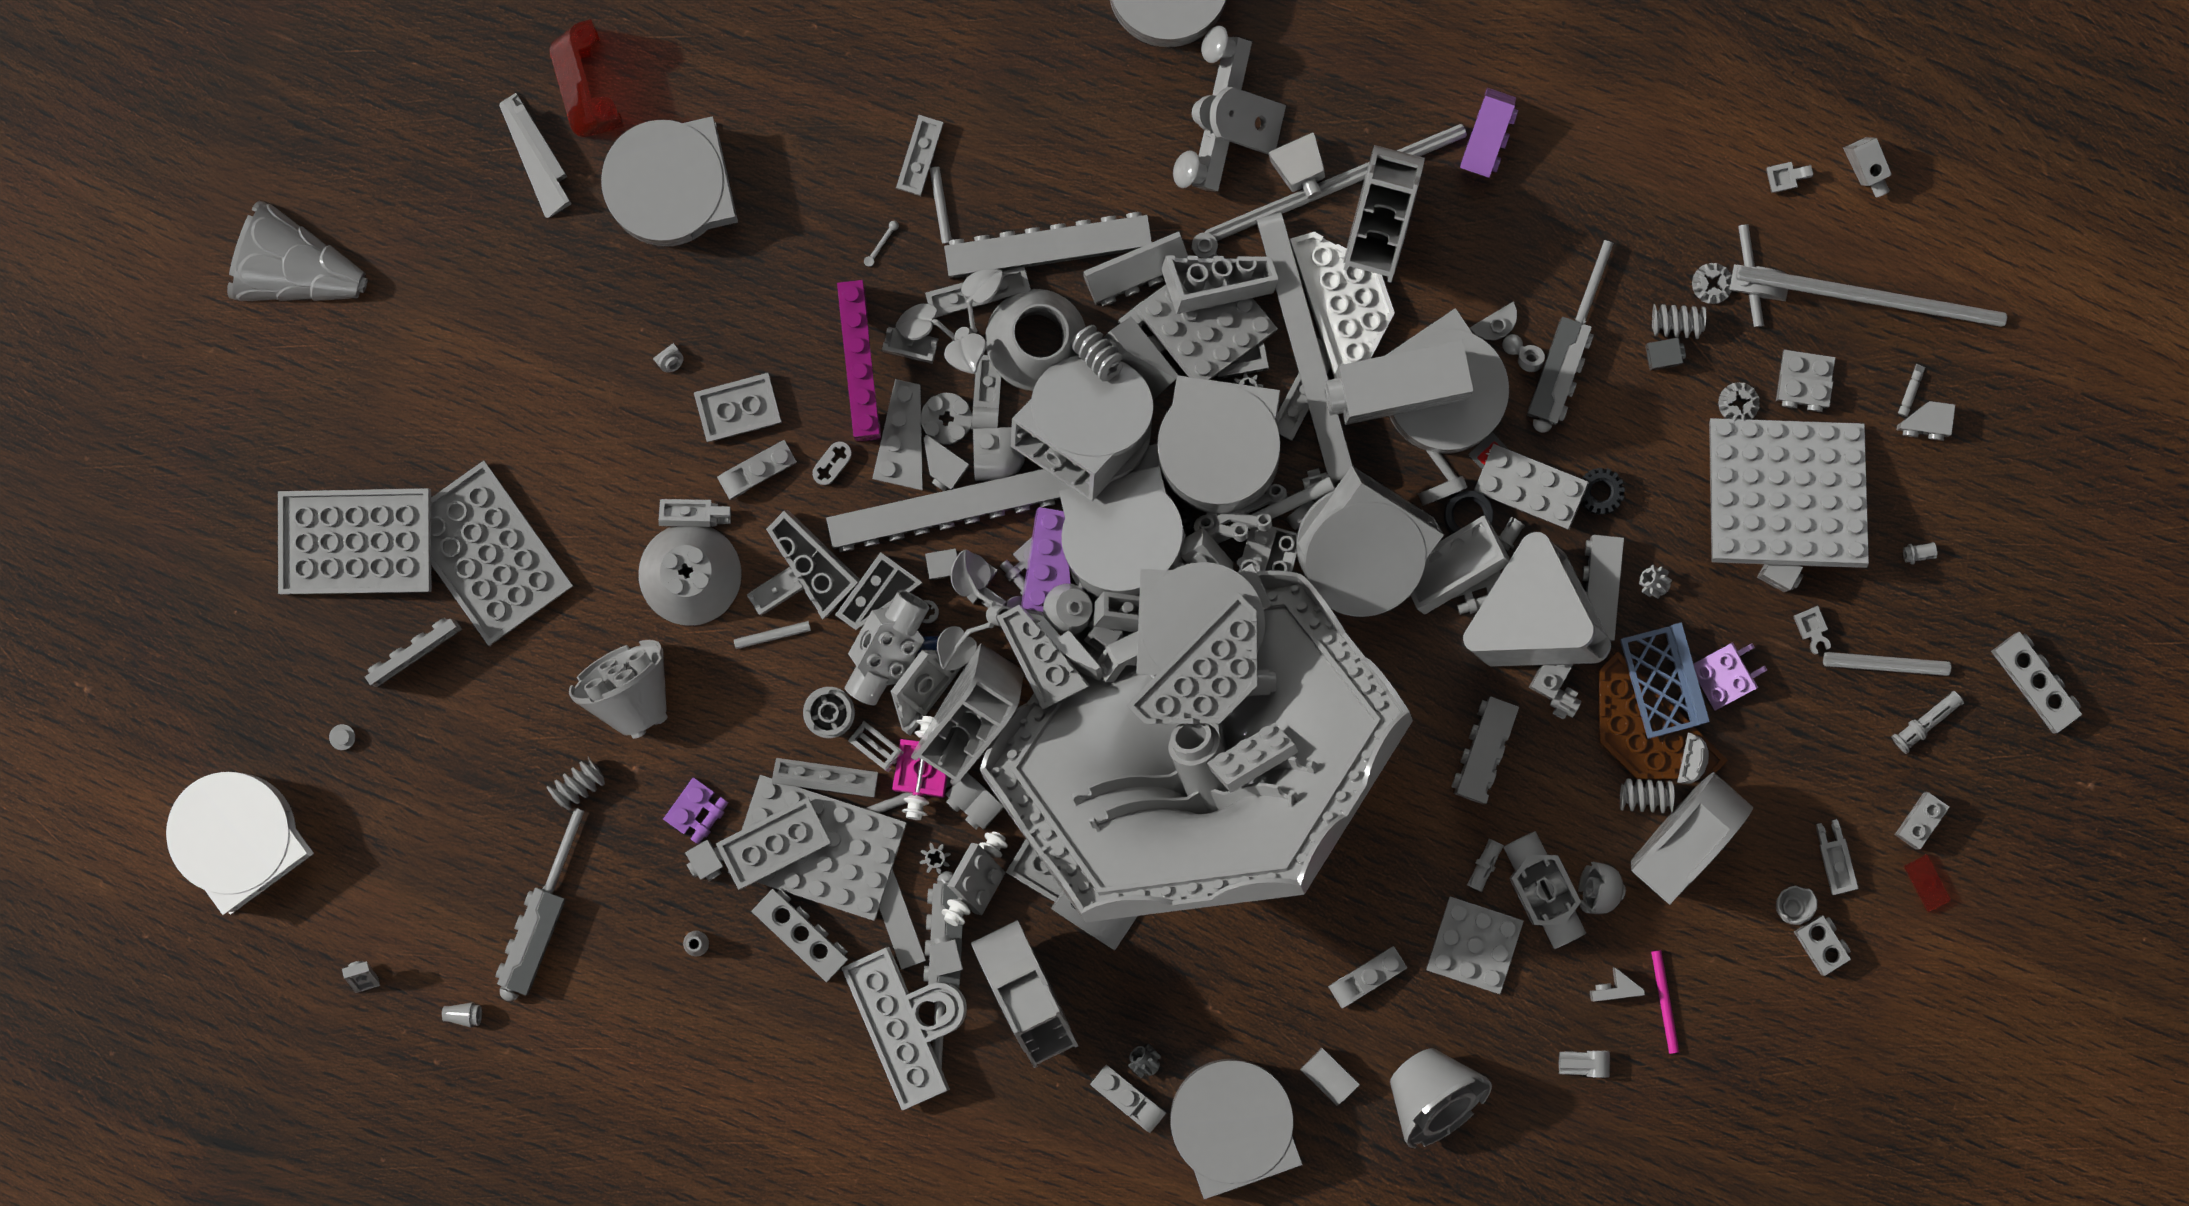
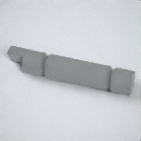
M1919 364L1915 366L1912 379L1901 403L1902 406H1900L1898 411L1899 415L1908 417L1923 377L1925 367Z

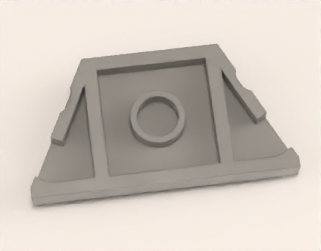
M921 650L891 690L901 728L908 735L913 733L919 725L917 720H922V717L926 716L962 668L951 671L943 670L937 650Z

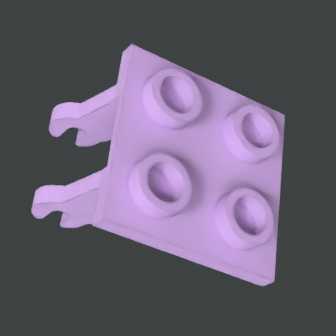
M1731 643L1693 664L1698 682L1714 710L1758 688L1753 678L1767 671L1766 666L1749 674L1740 658L1741 655L1755 648L1753 643L1740 650H1737L1734 643Z

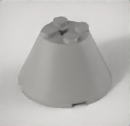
M671 526L663 530L647 545L639 565V584L648 605L662 618L680 625H701L718 618L733 603L741 585V564L735 548L723 534L711 527ZM687 567L693 568V572L689 574L690 578L686 579L683 575L684 569Z
M655 640L639 641L640 646L629 648L628 645L622 646L593 662L577 676L579 681L575 687L573 685L570 686L569 695L571 699L621 734L631 735L633 739L643 736L646 733V729L652 725L664 722L668 718L666 714L664 656L660 643Z

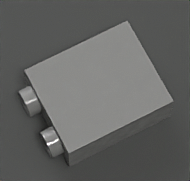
M1463 340L1339 365L1335 373L1336 379L1327 380L1326 385H1324L1330 416L1343 413L1345 425L1464 401L1474 391Z

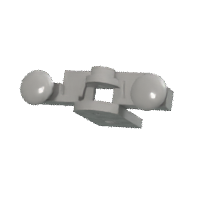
M1223 26L1211 28L1206 33L1202 42L1201 51L1203 58L1208 63H1215L1219 59L1221 61L1213 94L1202 97L1192 108L1193 120L1204 129L1199 156L1194 151H1186L1175 162L1173 179L1180 188H1186L1192 184L1193 187L1205 191H1218L1229 142L1268 155L1270 151L1275 150L1277 147L1286 105L1241 90L1252 42L1240 37H1228L1227 31ZM1257 117H1259L1261 121V125L1258 130L1255 127V120Z

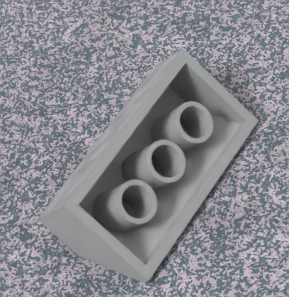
M1176 232L1084 271V279L1095 305L1101 303L1102 307L1116 301V296L1125 293V296L1128 297L1139 292L1140 286L1148 283L1149 287L1163 282L1162 277L1164 276L1161 269L1165 256L1172 255L1175 258H1187L1188 256L1180 233Z

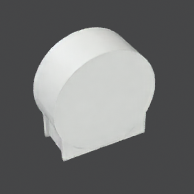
M220 772L202 777L189 785L179 795L168 817L166 829L167 845L174 864L186 879L206 891L222 915L227 912L231 915L314 854L297 831L292 810L285 797L272 784L254 775Z

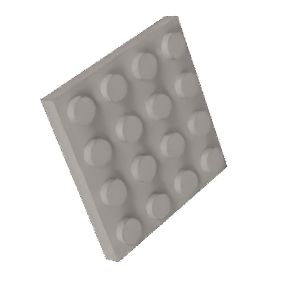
M1164 285L1134 308V311L1186 375L1193 378L1211 380L1278 329L1253 298L1176 314L1167 285Z

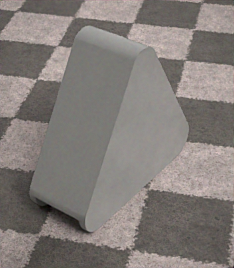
M1540 532L1530 533L1522 539L1463 635L1465 646L1489 666L1598 663L1608 656L1611 649L1610 639L1567 555L1552 543L1545 534Z
M981 643L976 648L970 661L965 665L916 746L911 758L915 761L920 758L949 776L951 778L950 783L955 786L1011 719L1019 705L1024 671Z

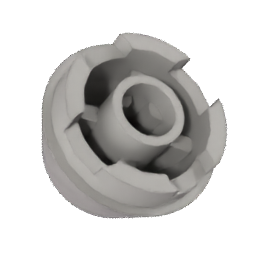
M1061 584L1053 588L1046 596L1043 614L1044 618L1058 633L1064 634L1069 630L1075 635L1082 632L1090 624L1093 616V604L1090 596L1083 588L1074 584Z
M822 687L815 690L807 698L803 708V717L807 727L815 735L823 738H835L844 734L852 725L855 716V709L851 698L843 690L835 687Z

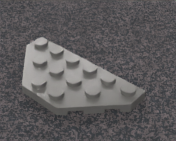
M1237 592L1126 706L1145 724L1221 723L1257 686V611Z

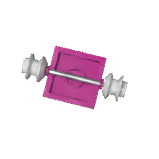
M923 716L922 720H917V723L921 725V729L915 731V734L920 739L934 717ZM900 739L899 749L904 753L897 758L892 790L912 793V795L904 798V801L908 803V808L903 809L902 812L906 813V818L921 820L922 816H927V813L923 811V806L929 805V802L923 795L944 798L948 776L920 758L916 761L911 758L919 741Z

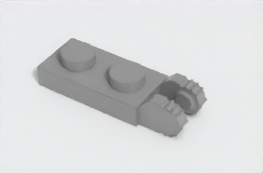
M1837 819L1832 820L1831 824L1836 841L1829 843L1827 842L1826 831L1822 823L1816 824L1821 844L1819 847L1832 895L1858 889L1846 839H1843Z

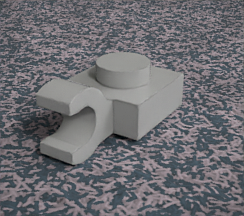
M1792 162L1766 168L1771 193L1797 188L1796 180L1813 176L1811 165L1793 169Z

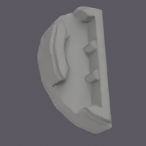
M1514 302L1469 329L1474 335L1484 340L1495 341L1504 338L1512 331L1516 323L1517 310Z
M1688 732L1677 782L1680 784H1691L1698 780L1705 772L1708 764L1709 752L1707 745L1700 736Z

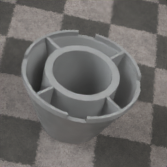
M1031 289V291L1007 297L994 310L988 321L985 333L986 352L991 365L1006 382L1017 388L1033 391L1037 381L1047 369L1063 359L1079 355L1073 350L1070 342L1086 326L1079 311L1066 298L1052 291ZM1041 315L1047 317L1057 325L1061 333V348L1055 354L1048 357H1033L1019 347L1015 338V325L1027 316Z
M1434 1048L1423 1050L1412 1056L1396 1070L1390 1080L1404 1140L1410 1148H1416L1415 1144L1422 1143L1424 1147L1455 1131L1474 1115L1471 1110L1479 1101L1481 1104H1484L1492 1089V1084L1487 1077Z

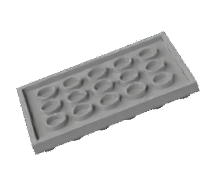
M482 461L431 497V565L488 646L574 587L485 461Z
M431 489L278 491V594L431 592Z
M760 775L742 830L809 797L832 844L760 879L757 883L776 889L781 888L785 892L875 921L907 823L796 786L772 783V778Z

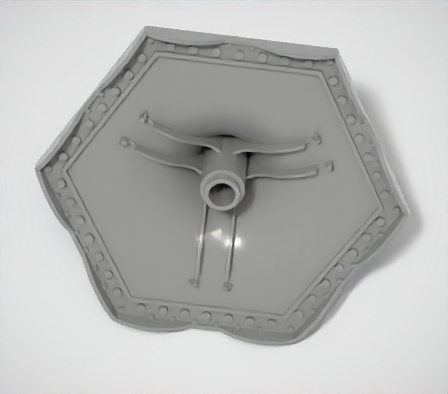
M1288 571L1257 572L1273 605L1264 611L1265 632L1262 645L1257 654V669L1275 671L1276 692H1270V695L1247 696L1221 723L1145 724L1126 705L1152 680V677L1150 675L1137 674V666L1126 665L1114 682H1105L1103 676L1100 680H1096L1079 672L1090 686L1043 710L1035 694H1033L1027 704L1015 710L1009 722L988 746L980 767L983 778L1084 922L1304 895L1413 720L1408 708L1387 678L1371 660L1362 654L1347 635L1328 604L1303 575ZM1092 602V604H1093V616H1092V619H1093V617H1094V602ZM1087 626L1082 632L1073 636L1096 662L1101 653L1084 641V638L1091 630ZM1123 631V633L1126 636L1135 633L1130 631ZM1275 723L1295 744L1299 753L1230 793L1211 772L1207 762L1214 759L1216 755L1233 748L1241 740L1248 739L1258 733L1263 727Z

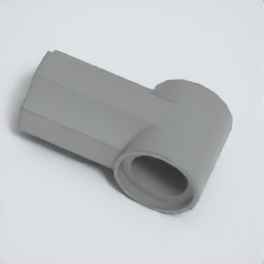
M1587 1051V1053L1559 1052V1074L1610 1077V1051Z

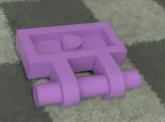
M693 777L663 820L683 834L691 826L696 831L690 839L699 845L704 837L707 838L711 833L709 829L717 818L721 819L725 813L723 810L728 802L720 797L715 805L712 804L709 799L715 792ZM705 808L709 813L700 824L695 819L702 809Z

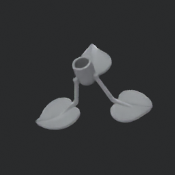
M999 269L980 270L969 275L964 281L961 291L964 297L969 298L967 300L970 328L961 327L953 334L940 321L935 319L938 311L930 304H918L909 308L901 315L895 328L904 338L918 340L927 336L931 332L933 325L938 326L953 340V342L947 345L944 352L947 362L958 370L976 374L978 364L986 349V342L981 335L975 334L978 330L975 327L972 303L974 301L976 304L981 305L991 300L1002 283L1003 272Z
M966 549L956 557L952 565L951 583L959 595L968 596L974 592L978 598L989 604L990 607L986 611L988 623L970 628L965 633L960 627L951 626L940 634L937 641V652L941 668L946 671L956 670L967 664L976 651L977 643L969 636L971 633L986 628H993L994 625L1001 626L996 616L1021 605L1022 596H1015L1008 599L1005 606L997 605L995 601H991L981 594L978 589H982L988 584L991 575L990 568L981 556ZM1029 613L1036 623L1044 619L1043 615Z

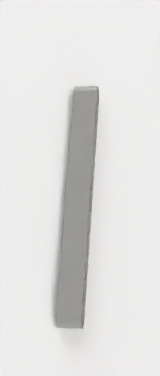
M1280 212L1256 220L1266 256L1271 257L1279 279L1276 285V292L1328 477L1330 476L1334 486H1337L1351 468L1352 463L1338 414L1330 416L1324 392V385H1326L1328 377L1282 213Z

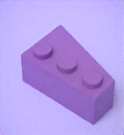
M1490 88L1486 89L1485 97L1477 115L1460 168L1488 178L1491 171L1497 172L1501 161L1497 154L1500 147L1505 149L1510 135L1505 133L1508 123L1514 124L1518 110L1514 109L1516 97Z

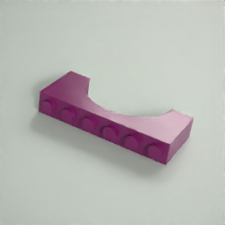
M863 280L837 283L853 436L856 442L882 439L871 358L865 285Z

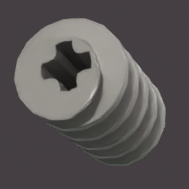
M1653 304L1652 329L1656 337H1658L1660 330L1664 331L1665 337H1668L1670 331L1673 330L1675 338L1679 337L1681 331H1684L1685 338H1689L1691 331H1694L1696 339H1699L1701 332L1705 331L1706 307H1702L1698 314L1696 306H1692L1689 313L1686 306H1681L1678 313L1675 305H1671L1668 312L1665 304H1662L1658 311L1656 305Z
M1089 325L1072 338L1070 345L1079 354V357L1085 361L1087 366L1092 368V371L1098 375V378L1106 382L1117 376L1122 370L1123 364L1119 363L1122 355L1119 352L1115 353L1116 348L1113 345L1109 346L1107 339H1102L1103 334L1096 332L1097 328L1095 325Z
M589 756V765L582 761L579 762L581 771L574 767L571 768L573 777L564 773V783L556 779L554 781L556 785L555 790L550 786H546L555 801L567 810L572 809L570 800L575 804H579V795L584 798L588 797L587 788L595 792L597 790L595 782L601 786L605 785L603 774Z
M1626 779L1624 785H1621L1620 810H1623L1627 803L1631 811H1634L1636 804H1639L1641 812H1644L1646 805H1649L1653 813L1657 806H1660L1661 813L1665 812L1667 806H1670L1671 812H1673L1674 785L1672 781H1668L1664 788L1662 781H1657L1654 787L1652 780H1647L1645 786H1643L1642 780L1637 779L1633 786L1632 780Z

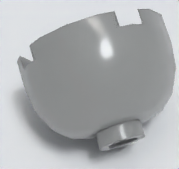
M1591 862L1592 866L1587 865L1580 877L1578 891H1583V900H1580L1581 903L1579 905L1582 911L1586 913H1608L1613 911L1624 898L1626 892L1625 885L1619 872L1612 866Z

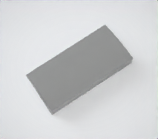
M1486 516L1478 518L1441 540L1432 550L1425 561L1422 577L1414 591L1410 594L1417 610L1427 614L1506 567L1510 558Z

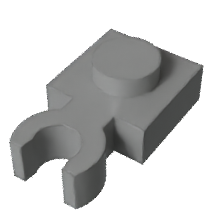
M1818 606L1793 616L1802 639L1810 637V650L1814 655L1818 653L1816 649L1818 642H1823L1826 650L1831 648L1830 641L1823 637L1821 633L1828 630Z

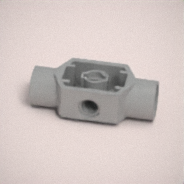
M898 590L889 608L871 611L848 653L856 665L845 686V690L852 697L865 704L876 705L886 686L896 684L906 672L924 642V638L919 633L918 628L930 608L925 601L912 593Z
M1536 831L1504 846L1503 848L1515 870L1509 879L1532 925L1543 926L1554 949L1585 935L1586 931L1575 911L1581 901L1559 856L1547 855Z

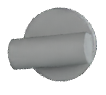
M1200 233L1193 239L1191 250L1200 258H1210L1215 253L1217 254L1218 243L1212 234Z
M674 343L653 358L661 370L666 373L676 371L683 363V355Z

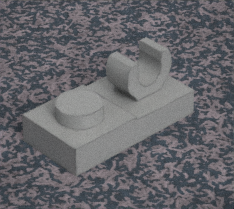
M367 961L352 962L348 967L342 969L344 979L355 993L380 986L378 976Z

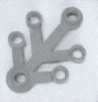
M1274 484L1255 503L1241 510L1220 515L1206 513V515L1196 519L1194 530L1196 532L1203 527L1212 538L1219 534L1232 537L1239 542L1245 541L1249 537L1246 525L1258 527L1261 531H1267L1272 527V519L1269 514L1262 513L1258 516H1253L1248 513L1287 498L1286 489L1279 484ZM1264 520L1268 521V522L1265 523V524H1261V523H1260L1261 521H1264ZM1230 521L1240 523L1234 527L1224 525ZM1239 531H1244L1243 534H1237Z

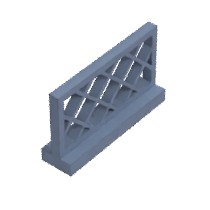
M1682 622L1620 639L1647 739L1710 722ZM1665 633L1668 645L1663 652L1651 644L1655 636ZM1651 637L1649 642L1642 640ZM1638 641L1646 646L1640 658L1630 653L1628 643ZM1649 648L1662 655L1655 667L1643 661ZM1669 649L1671 652V656L1667 654ZM1664 658L1674 663L1675 670L1671 677L1658 670ZM1632 659L1637 662L1636 665H1635V667H1634V664H1633ZM1640 664L1653 671L1646 683L1638 679L1636 675V670ZM1656 673L1668 680L1662 692L1649 685ZM1676 673L1679 681L1674 679ZM1671 682L1681 687L1682 694L1678 701L1665 694ZM1639 684L1642 685V686H1644V688L1642 689V691H1641V689H1640ZM1647 689L1659 695L1653 708L1644 703L1643 695ZM1662 698L1675 704L1669 717L1656 710ZM1678 707L1688 712L1690 722L1680 724L1672 719ZM1646 709H1648L1649 711H1651L1650 714H1649V716H1648V714H1647ZM1655 713L1667 721L1662 730L1652 732L1650 720ZM1669 723L1675 725L1673 727L1667 728Z

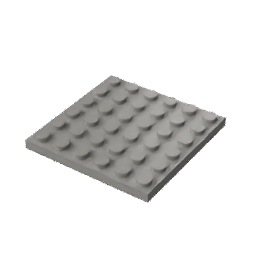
M1710 418L1712 562L1868 567L1864 424L1745 420L1744 422L1742 419L1734 421V419Z

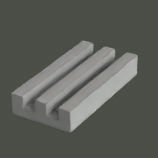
M865 721L862 722L848 740L887 772L891 770V765L898 761V756H902L904 753ZM867 729L894 752L890 755L866 736L863 731ZM859 737L886 757L887 761L885 763L856 740Z

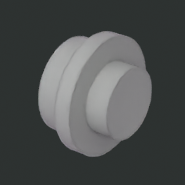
M337 725L329 734L330 743L338 750H347L355 742V732L348 725Z

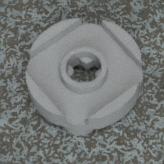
M940 393L931 397L924 405L921 412V425L926 435L939 444L950 445L967 435L972 425V413L967 402L960 396L953 393ZM946 411L950 412L951 417H954V421L949 422L948 426H944L943 421L939 420V416L944 415Z

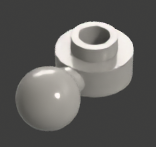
M1510 334L1504 338L1502 343L1504 351L1511 355H1519L1518 364L1523 370L1535 372L1542 368L1545 359L1542 349L1534 345L1524 347L1522 339L1515 334Z

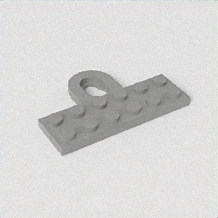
M886 947L842 967L844 976L901 1110H906L950 1090L930 1042L955 1031L963 1023L967 1013V1004L962 992L950 983L937 982L909 994L890 947ZM925 1001L933 1003L942 1001L946 1005V1013L939 1018L935 1025L929 1026L924 1024L919 1018L920 1006Z

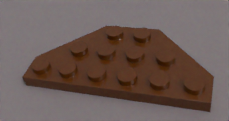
M1617 651L1599 669V743L1636 779H1678L1688 732L1700 736L1706 743L1709 752L1706 770L1699 779H1705L1712 772L1716 773L1728 761L1695 727L1647 739L1625 658ZM1636 670L1637 678L1646 683L1647 680ZM1639 684L1640 689H1641V691H1642V689L1644 688V686H1642V685ZM1647 689L1643 695L1644 703L1653 708L1659 695ZM1662 698L1656 710L1669 717L1674 706L1668 700ZM1646 709L1647 714H1648V716H1649V714H1650L1651 711H1649L1648 709ZM1678 710L1672 718L1680 724L1689 722ZM1655 713L1650 720L1652 732L1662 730L1667 721ZM1669 723L1667 728L1673 727L1675 725Z

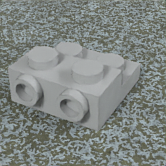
M1783 350L1776 401L1782 402V406L1787 408H1797V405L1808 406L1807 410L1814 412H1823V408H1829L1835 357Z

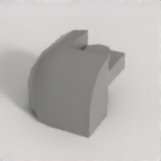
M1012 427L973 429L975 481H993L1014 476L1020 471L1024 464L1025 456L1011 447Z

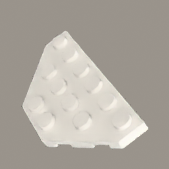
M1312 232L1291 238L1289 241L1335 378L1339 365L1371 359L1395 312L1382 275L1348 266L1347 271L1343 270L1346 248L1339 244L1335 245L1318 233Z

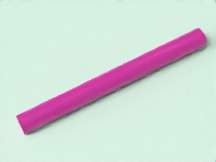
M1652 951L1669 1054L1679 1052L1662 951Z

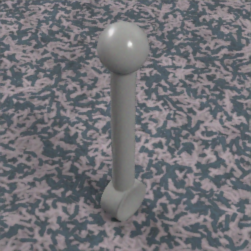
M897 221L889 223V229L872 254L864 259L866 266L871 267L874 265V258L891 233L898 229L899 224Z

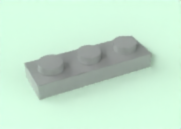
M922 115L918 116L896 189L921 196L944 124L943 122Z

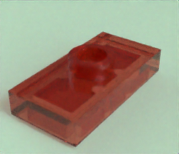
M1927 854L1903 866L1927 912L1951 900Z

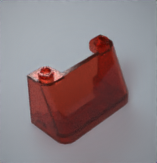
M591 19L573 25L557 37L550 46V55L570 127L580 137H588L624 127L621 114L617 113L616 106L610 98L602 96L592 99L581 59L591 57L592 46L595 42L600 41L597 28Z

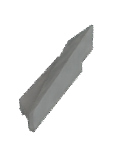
M515 93L502 101L499 106L546 218H550L572 204L559 184L567 175L520 98Z

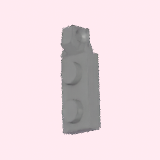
M660 500L659 526L713 527L717 526V524L731 523L730 506H718V504L712 503L711 500Z

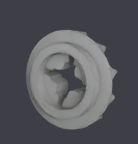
M1718 263L1705 264L1693 276V291L1705 303H1720L1727 299L1731 293L1732 275L1727 267ZM1720 275L1717 282L1720 287L1718 289L1713 287L1706 292L1705 290L1709 284L1707 278L1713 279Z
M1732 383L1721 392L1718 405L1721 414L1726 419H1734V421L1742 419L1745 422V420H1751L1757 414L1760 398L1755 389L1746 383ZM1736 392H1738V396L1740 395L1741 399L1750 400L1743 405L1742 414L1738 406H1729V404L1736 400Z

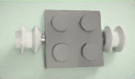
M997 832L985 833L986 843L970 844L947 885L958 896V899L947 901V904L950 906L949 910H942V914L945 916L944 920L953 926L965 924V920L962 917L963 915H969L971 913L970 910L978 915L984 913L1006 873L993 860V858L1002 857V853L999 851L1000 848L1008 847L1003 835Z

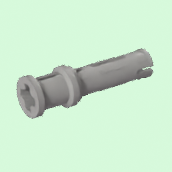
M1952 691L1951 694L1919 720H1911L1907 728L1898 735L1894 734L1892 736L1893 741L1902 752L1907 754L1910 752L1909 748L1920 739H1926L1929 730L1960 705L1964 704L1962 698L1955 691Z

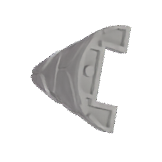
M257 201L254 204L252 210L256 212L253 216H247L234 251L229 275L234 277L233 283L229 282L227 287L230 299L238 301H287L300 299L322 301L358 298L360 292L364 293L368 279L365 278V272L331 245H325L303 226L296 224L273 205L263 201Z

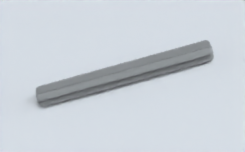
M1826 652L1823 656V665L1830 667L1944 676L1951 673V663L1947 661Z

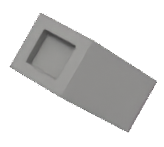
M1138 631L1108 645L1096 661L1101 668L1105 682H1114L1126 665L1137 666Z

